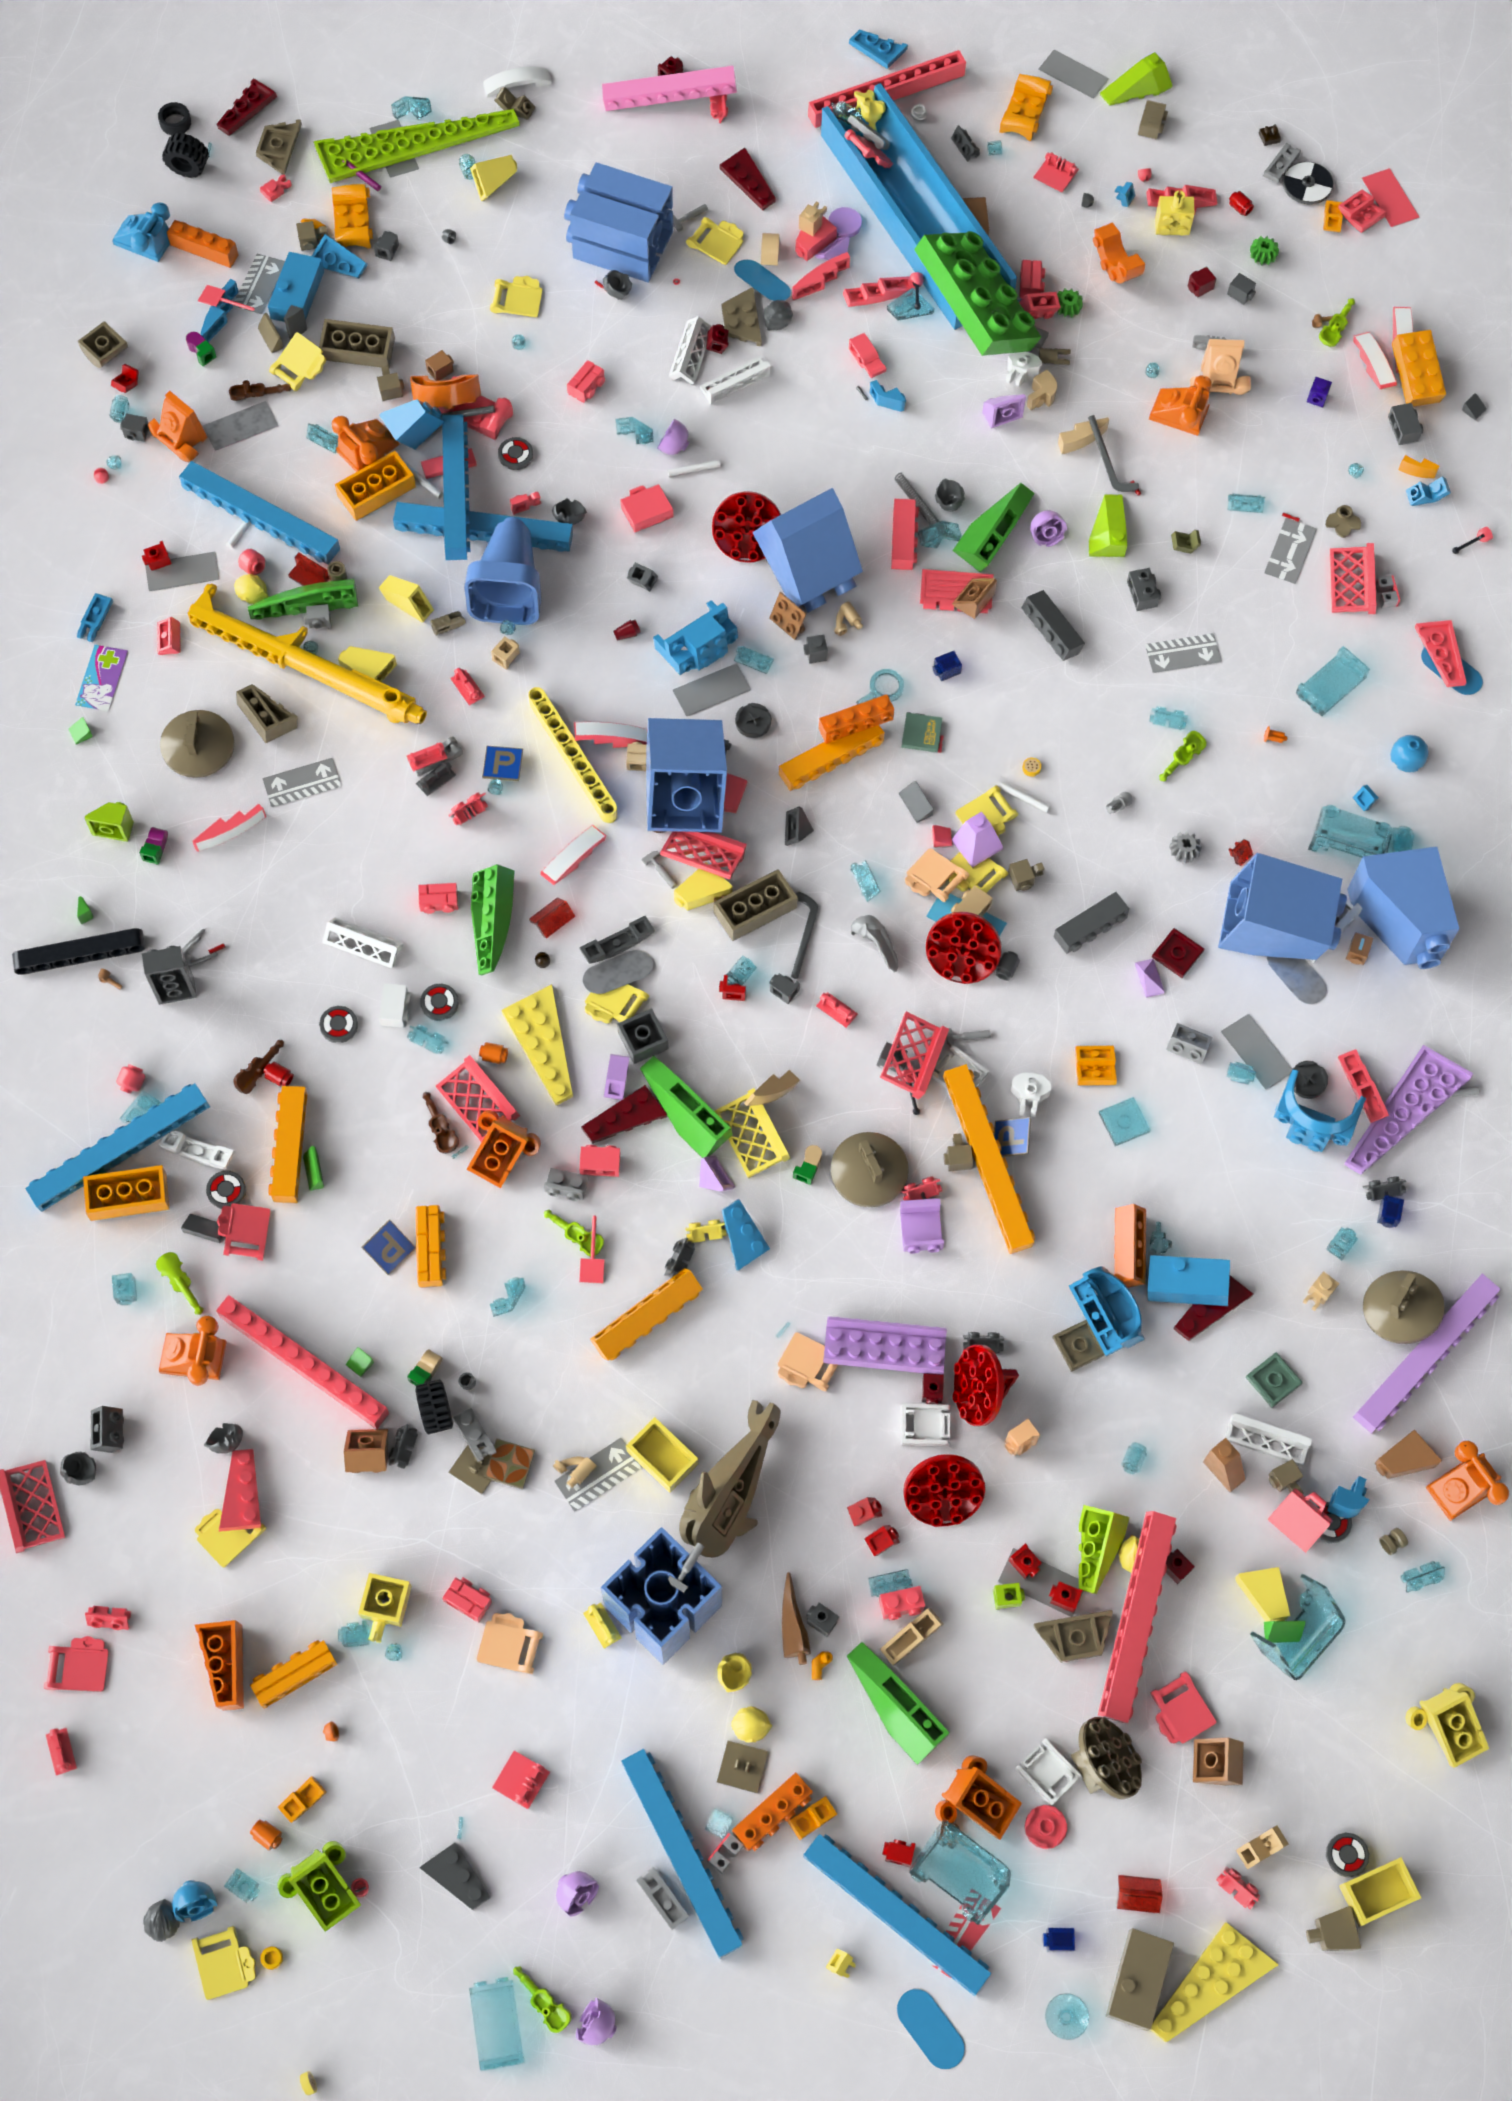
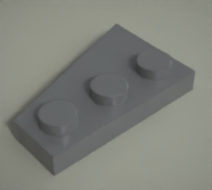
M453 1843L419 1867L471 1910L476 1909L491 1898L456 1843Z

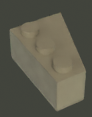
M251 684L236 691L237 705L265 743L297 729V715L288 712L282 704L274 702L270 699L269 695L255 685Z

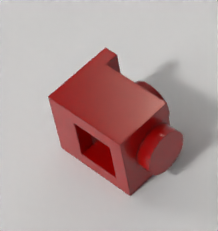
M163 540L159 542L160 544L143 549L145 554L142 555L145 566L149 565L151 571L172 564Z
M1026 1543L1010 1556L1008 1560L1024 1579L1028 1576L1033 1578L1041 1570L1039 1567L1042 1562L1033 1554ZM1024 1559H1029L1031 1564L1026 1565Z
M1059 1581L1057 1586L1052 1585L1049 1596L1052 1597L1050 1603L1073 1613L1083 1590ZM1064 1591L1069 1594V1597L1064 1598L1061 1593Z
M894 1839V1842H885L882 1855H886V1862L910 1867L915 1843H911L909 1847L906 1846L907 1842Z

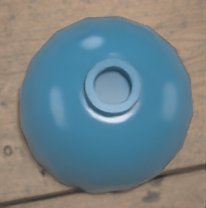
M1416 735L1400 737L1394 743L1390 753L1391 761L1397 765L1399 770L1404 772L1418 771V769L1425 765L1429 755L1427 744Z
M194 1880L186 1881L175 1892L172 1901L174 1916L180 1922H185L184 1918H191V1922L205 1918L214 1911L213 1907L218 1905L212 1888L204 1882Z

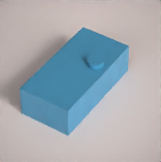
M294 252L288 253L268 304L271 319L285 322L284 317L289 307L293 305L303 309L306 320L324 274L321 258Z
M1150 1255L1148 1301L1228 1306L1230 1260Z

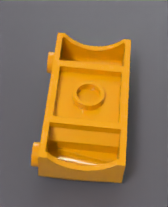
M1019 73L1007 111H1005L999 133L1016 132L1023 135L1028 141H1031L1034 133L1038 131V121L1047 97L1052 93L1053 85H1051V81Z
M365 184L332 187L335 241L343 247L357 245L371 249L370 239H373L372 228H369L367 199L370 198V190Z

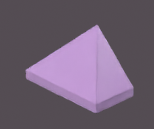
M838 237L818 252L815 257L830 260L846 253L850 240L849 237Z
M1154 959L1136 962L1135 966L1146 998L1164 994Z
M716 1156L703 1157L701 1159L699 1187L717 1191L735 1188Z

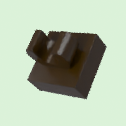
M1276 124L1259 130V136L1264 146L1280 143L1281 137Z

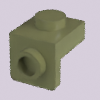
M1194 530L1190 534L1177 531L1171 534L1173 550L1191 554L1201 545L1199 530Z

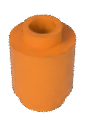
M485 1042L484 1046L481 1045L479 1056L485 1062L495 1064L506 1063L508 1048H504V1045Z
M259 1819L250 1831L253 1839L269 1851L272 1848L277 1849L283 1840L281 1838L282 1832L266 1820L262 1821Z

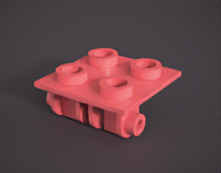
M1048 152L1045 156V162L1033 178L1063 192L1079 169L1075 166V163L1072 164L1066 159L1062 160L1061 156L1058 158L1053 152Z
M478 792L467 799L468 803L464 804L462 801L451 809L452 813L449 814V817L454 815L453 822L455 825H462L468 819H472L467 808L474 817L476 813L478 815L486 811L487 803L480 800L486 793L480 795Z
M514 1750L492 1788L524 1808L529 1809L550 1771Z

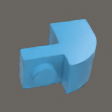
M1358 1476L1351 1485L1350 1490L1338 1486L1331 1496L1327 1511L1342 1518H1352L1358 1515L1369 1502V1499L1364 1497L1367 1491L1365 1487L1367 1479Z

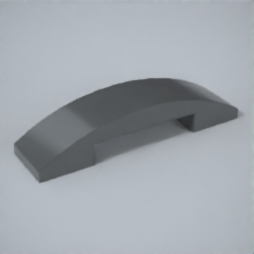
M643 916L629 923V927L600 941L595 939L581 946L580 950L589 964L616 956L637 945L654 933L655 930L647 917Z

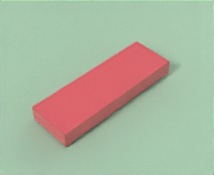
M472 448L468 449V458H465V461H468L469 468L477 466ZM443 456L421 461L426 479L443 475Z

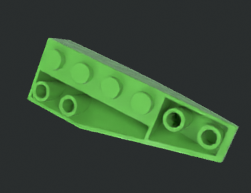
M1018 484L969 525L952 551L981 572L989 565L1032 499L1034 492L1024 484Z
M346 579L315 583L278 593L249 606L250 619L260 620L267 617L307 613L306 606L328 604L329 611L358 607L355 580Z
M499 864L473 873L471 913L478 973L481 976L494 972L503 951L511 920L515 870Z
M655 1056L640 1068L678 1135L701 1158L711 1156L733 1135L731 1127Z
M861 1642L847 1655V1658L887 1732L918 1765L948 1737L950 1732L895 1673Z

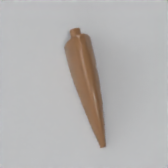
M787 1572L782 1604L784 1658L798 1657L799 1665L807 1664L806 1655L811 1654L809 1637L797 1605L791 1573Z

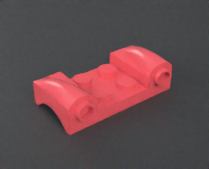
M479 396L476 398V402L454 405L455 407L452 409L438 407L441 413L495 406V413L463 417L464 422H467V427L494 440L497 439L505 421L513 416V408L507 398H498L494 402Z

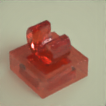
M1245 839L1241 842H1235L1236 847L1233 849H1228L1230 856L1234 857L1235 863L1240 866L1253 855L1250 842Z

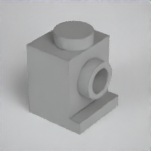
M328 604L306 606L307 614H304L305 625L309 624V628L318 629L327 626L328 629H331Z

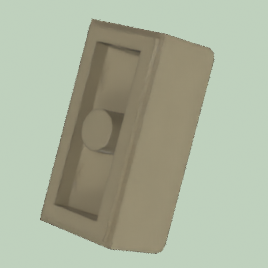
M264 313L258 325V330L271 353L283 349V343L268 313Z

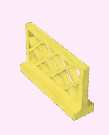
M755 1088L747 1091L748 1094L714 1111L721 1119V1113L727 1110L733 1112L731 1121H723L731 1128L732 1126L742 1128L739 1138L731 1136L728 1140L748 1178L781 1161L785 1162L791 1159L763 1104L750 1106L748 1113L738 1110L740 1103L746 1101L756 1091ZM737 1113L746 1116L743 1125L733 1123ZM749 1117L758 1120L756 1129L747 1127ZM745 1130L755 1132L752 1142L742 1139ZM758 1133L766 1135L765 1145L755 1143ZM741 1142L750 1145L747 1154L739 1152L738 1149ZM753 1146L763 1148L760 1158L750 1156ZM766 1150L773 1151L777 1158L771 1161L763 1159ZM748 1160L759 1161L757 1168L749 1172L747 1168Z

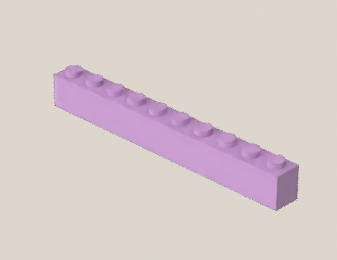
M1481 1274L1444 1315L1439 1328L1414 1348L1353 1418L1371 1434L1375 1429L1380 1431L1387 1423L1384 1419L1388 1415L1392 1417L1400 1409L1397 1406L1399 1402L1405 1403L1412 1395L1409 1391L1413 1387L1418 1389L1425 1381L1422 1378L1425 1373L1430 1375L1435 1370L1437 1365L1434 1363L1438 1359L1444 1360L1450 1353L1447 1349L1451 1345L1455 1347L1461 1341V1333L1463 1331L1466 1333L1470 1331L1475 1325L1472 1321L1476 1317L1480 1319L1487 1312L1484 1308L1487 1304L1492 1306L1499 1298L1496 1294L1501 1289L1484 1274Z

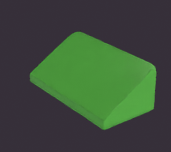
M311 1146L304 1153L303 1160L309 1190L313 1191L322 1189L324 1183L316 1147Z
M1305 1621L1264 1622L1265 1643L1300 1642Z

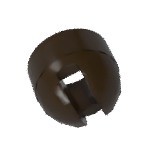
M546 952L537 953L535 956L536 966L539 968L549 966L550 957Z

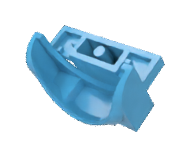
M1103 1266L1091 1269L1082 1274L1084 1276L1082 1279L1069 1285L1105 1356H1109L1124 1347L1130 1348L1145 1340L1141 1332V1313L1135 1298L1125 1284L1110 1273L1108 1269Z

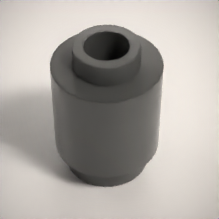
M1011 951L1003 953L996 967L995 974L998 978L1008 981L1013 977L1020 963L1016 953Z

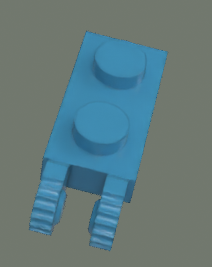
M97 593L94 594L81 620V625L77 632L78 638L82 639L88 627L91 629L87 640L89 642L94 641L97 631H99L113 603L112 598Z

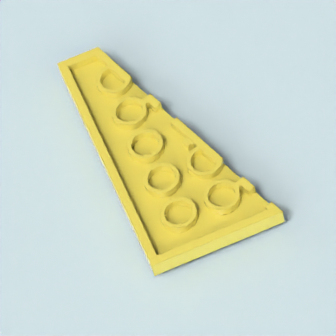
M551 984L501 1011L557 1106L572 1098L573 1094Z
M1225 1922L1154 2019L1151 2031L1163 2041L1168 2042L1277 1967L1278 1964Z

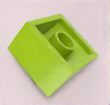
M108 802L88 813L84 818L93 836L126 842L129 840L134 824L127 805L121 802Z

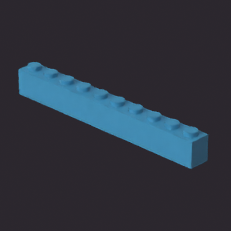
M463 414L442 415L445 421L442 424L445 559L467 560V552H471L470 541H467V539H470V528H467V525H470V515L466 514V512H470L469 501H466V498H469V487H466V485H469V475L465 474V472H469L468 461H465V458H468V448H465V445H468V435H464V432H468L467 422H464Z
M193 461L179 475L181 486L186 491L196 493L201 499L211 501L214 506L224 508L229 514L237 515L246 523L250 521L257 529L264 530L272 537L283 540L287 545L298 548L303 554L313 556L318 562H324L329 565L340 550L338 539Z
M397 502L393 517L394 528L401 532L410 531L418 534L426 533L444 536V508ZM474 511L466 512V514L470 515V525H467V528H470L469 540L489 542L495 527L499 523L504 522L505 519L513 516ZM514 517L522 520L530 530L532 547L542 550L552 549L559 552H570L573 537L572 524Z
M195 1083L189 1084L178 1094L167 1097L162 1104L151 1107L146 1114L133 1118L131 1123L125 1127L117 1128L112 1135L99 1139L97 1144L91 1148L83 1149L78 1156L65 1160L62 1166L49 1170L41 1179L31 1181L25 1189L35 1206L43 1212L83 1187V1176L104 1174L210 1108V1105Z
M642 1749L621 1760L718 1958L720 1959L742 1947L741 1941L744 1938L739 1928L734 1929L731 1923L734 1918L729 1908L724 1909L721 1903L724 1898L719 1888L714 1889L711 1883L714 1878L709 1868L704 1869L701 1863L704 1861V1858L699 1849H694L691 1843L694 1841V1838L689 1829L685 1831L682 1825L684 1818L681 1812L674 1810L672 1803L675 1802L669 1790L665 1792L662 1786L665 1781L660 1771L655 1772L652 1766L655 1764L651 1753H646Z
M819 1834L803 1857L975 1996L991 1975L988 1971L990 1967L980 1959L978 1961L974 1960L971 1957L972 1952L963 1945L958 1947L953 1942L955 1939L949 1933L944 1931L942 1934L937 1930L936 1927L938 1925L928 1917L926 1919L919 1915L920 1910L913 1904H905L902 1901V1895L894 1889L889 1891L884 1887L886 1883L878 1876L873 1878L868 1874L869 1869L861 1862L856 1864L850 1859L852 1855L843 1848L841 1850L834 1846L835 1841L828 1835L822 1836Z

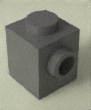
M1239 273L1230 283L1227 295L1244 305L1254 297L1256 283Z
M126 413L125 419L120 424L124 437L132 441L145 442L149 431L147 417Z
M825 635L807 637L803 648L804 654L808 655L809 664L827 661L828 649Z
M818 1603L816 1607L812 1605L806 1614L808 1617L807 1624L826 1637L831 1633L840 1617L821 1603Z

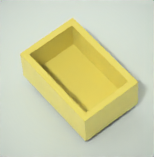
M655 1417L626 1445L627 1452L669 1493L699 1464L698 1458Z
M1402 1857L1339 1885L1348 1906H1351L1353 1916L1359 1927L1421 1899Z

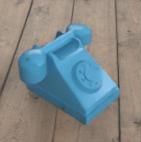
M161 202L152 205V213L128 215L112 240L113 245L159 262L170 245L167 235L169 228L165 220L169 219L170 212L168 206Z

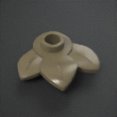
M1342 505L1335 513L1329 514L1325 525L1327 528H1335L1337 535L1345 538L1350 534L1351 529L1360 530L1361 521L1357 516L1353 515L1350 506Z

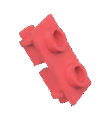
M727 94L710 97L711 116L714 119L719 118V123L728 114V107H726Z
M455 669V676L450 679L469 706L485 697L467 670Z
M441 742L406 756L413 772L447 759Z
M829 992L823 993L820 997V1002L816 1005V1007L845 1028L858 1015V1013Z
M931 1176L922 1179L923 1183L915 1185V1183L905 1185L901 1193L906 1195L903 1197V1200H921L922 1192H924L926 1199L939 1195V1192H942V1188L936 1182H939L940 1179H934Z
M94 1605L89 1607L88 1613H85L87 1626L129 1630L128 1619L131 1618V1611H128L127 1608H112L111 1614H108L109 1607Z
M67 1728L50 1730V1733L46 1734L56 1776L77 1769Z
M1226 1866L1223 1871L1226 1875L1224 1876L1221 1873L1216 1879L1219 1882L1218 1885L1229 1894L1236 1889L1238 1892L1234 1899L1245 1908L1251 1909L1255 1904L1253 1899L1258 1902L1260 1898L1258 1889L1251 1883L1246 1884L1241 1879L1242 1876L1239 1872Z

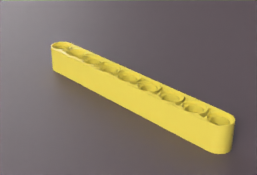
M539 687L532 688L528 696L533 712L601 819L606 823L614 822L617 819L616 803L544 690ZM603 796V798L597 799L596 797ZM611 810V811H613V812H611V813H606L605 811Z

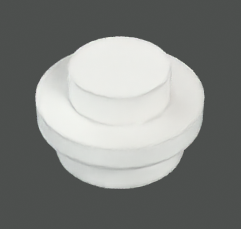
M923 104L914 105L911 109V116L916 120L925 119L927 117L926 107Z

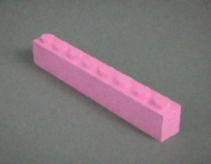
M734 66L602 84L603 101L606 111L737 93Z

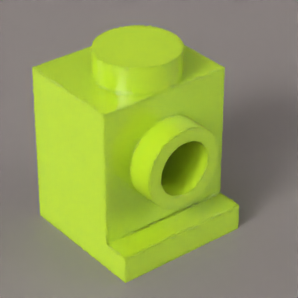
M1019 1583L995 1585L993 1588L996 1610L1020 1607L1022 1601H1025L1024 1589L1020 1588ZM1010 1594L1012 1595L1013 1599L1007 1600L1005 1598V1595Z

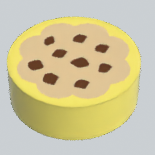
M307 2071L301 2074L300 2083L304 2093L308 2096L316 2093L317 2086L311 2072Z

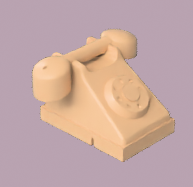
M1209 339L1201 363L1203 375L1209 377L1212 382L1209 392L1242 395L1250 391L1251 377L1242 376L1237 378L1244 349V340ZM1196 377L1190 379V386H1193Z

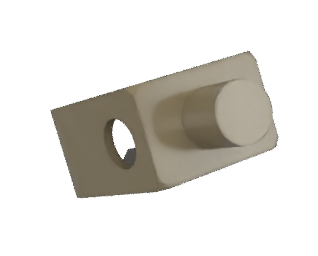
M1351 1906L1316 1919V1929L1306 1930L1308 1943L1320 1942L1322 1951H1354L1361 1949Z

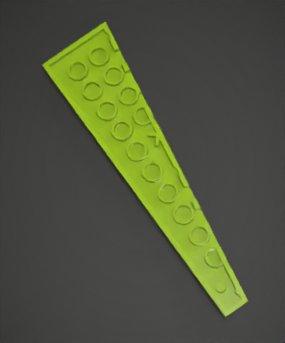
M514 109L489 114H479L475 118H467L466 116L456 121L448 119L444 120V123L435 124V122L389 130H379L375 134L361 133V136L357 137L348 135L344 136V139L334 140V138L313 141L328 181L333 183L356 176L358 171L370 172L518 127L520 124ZM346 159L353 165H355L357 168L350 169L346 165Z

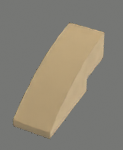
M1108 417L1096 420L1101 435L1107 431ZM1090 422L1076 423L1074 430L1059 434L1058 445L1061 454L1081 449L1096 440Z
M790 1070L780 1079L773 1074L752 1093L744 1104L754 1106L776 1101L789 1093L800 1079Z
M927 1608L880 1650L894 1666L936 1632L944 1623L931 1608Z

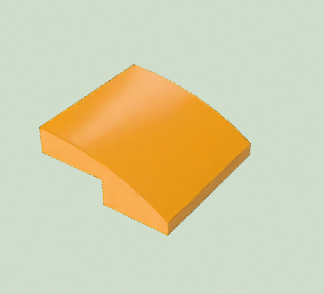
M1114 1046L1075 1047L1078 1086L1116 1085Z

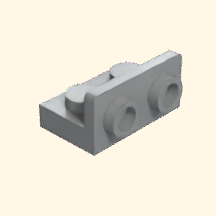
M1177 1023L1167 1046V1051L1202 1064L1213 1037Z
M550 1168L547 1182L544 1185L545 1192L554 1197L559 1195L566 1196L567 1199L572 1201L583 1200L589 1177Z

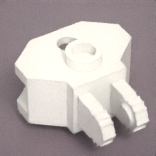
M1029 352L1010 353L1008 355L1009 373L1006 376V382L1011 383L1013 380H1016V386L1020 387L1023 383L1033 381V378L1041 373L1039 368L1042 366V361L1038 355Z
M1023 1072L1013 1077L1010 1092L1019 1100V1115H1024L1025 1105L1032 1106L1031 1117H1036L1039 1102L1049 1098L1052 1083L1044 1075Z

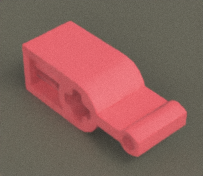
M865 333L849 339L850 352L859 365L866 369L870 378L886 372L885 365L879 359L875 347Z

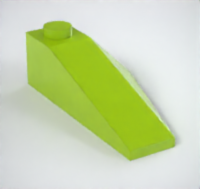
M1154 52L1141 59L1101 91L1100 95L1109 105L1128 102L1132 98L1138 97L1142 99L1150 94H1153V96L1159 95L1172 88V82L1165 62Z
M1104 495L1088 541L1090 557H1125L1127 529L1122 495Z
M1086 1505L1083 1506L1079 1522V1532H1081V1544H1079V1551H1081L1079 1589L1097 1594L1125 1538L1130 1517Z

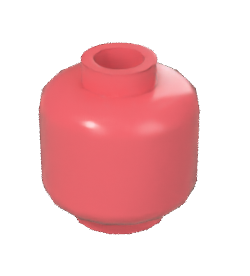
M254 549L243 551L239 557L238 563L240 568L248 574L257 575L265 568V558Z
M128 1064V1067H122L116 1081L121 1086L120 1090L129 1094L132 1091H140L145 1080V1074L142 1073L143 1070Z

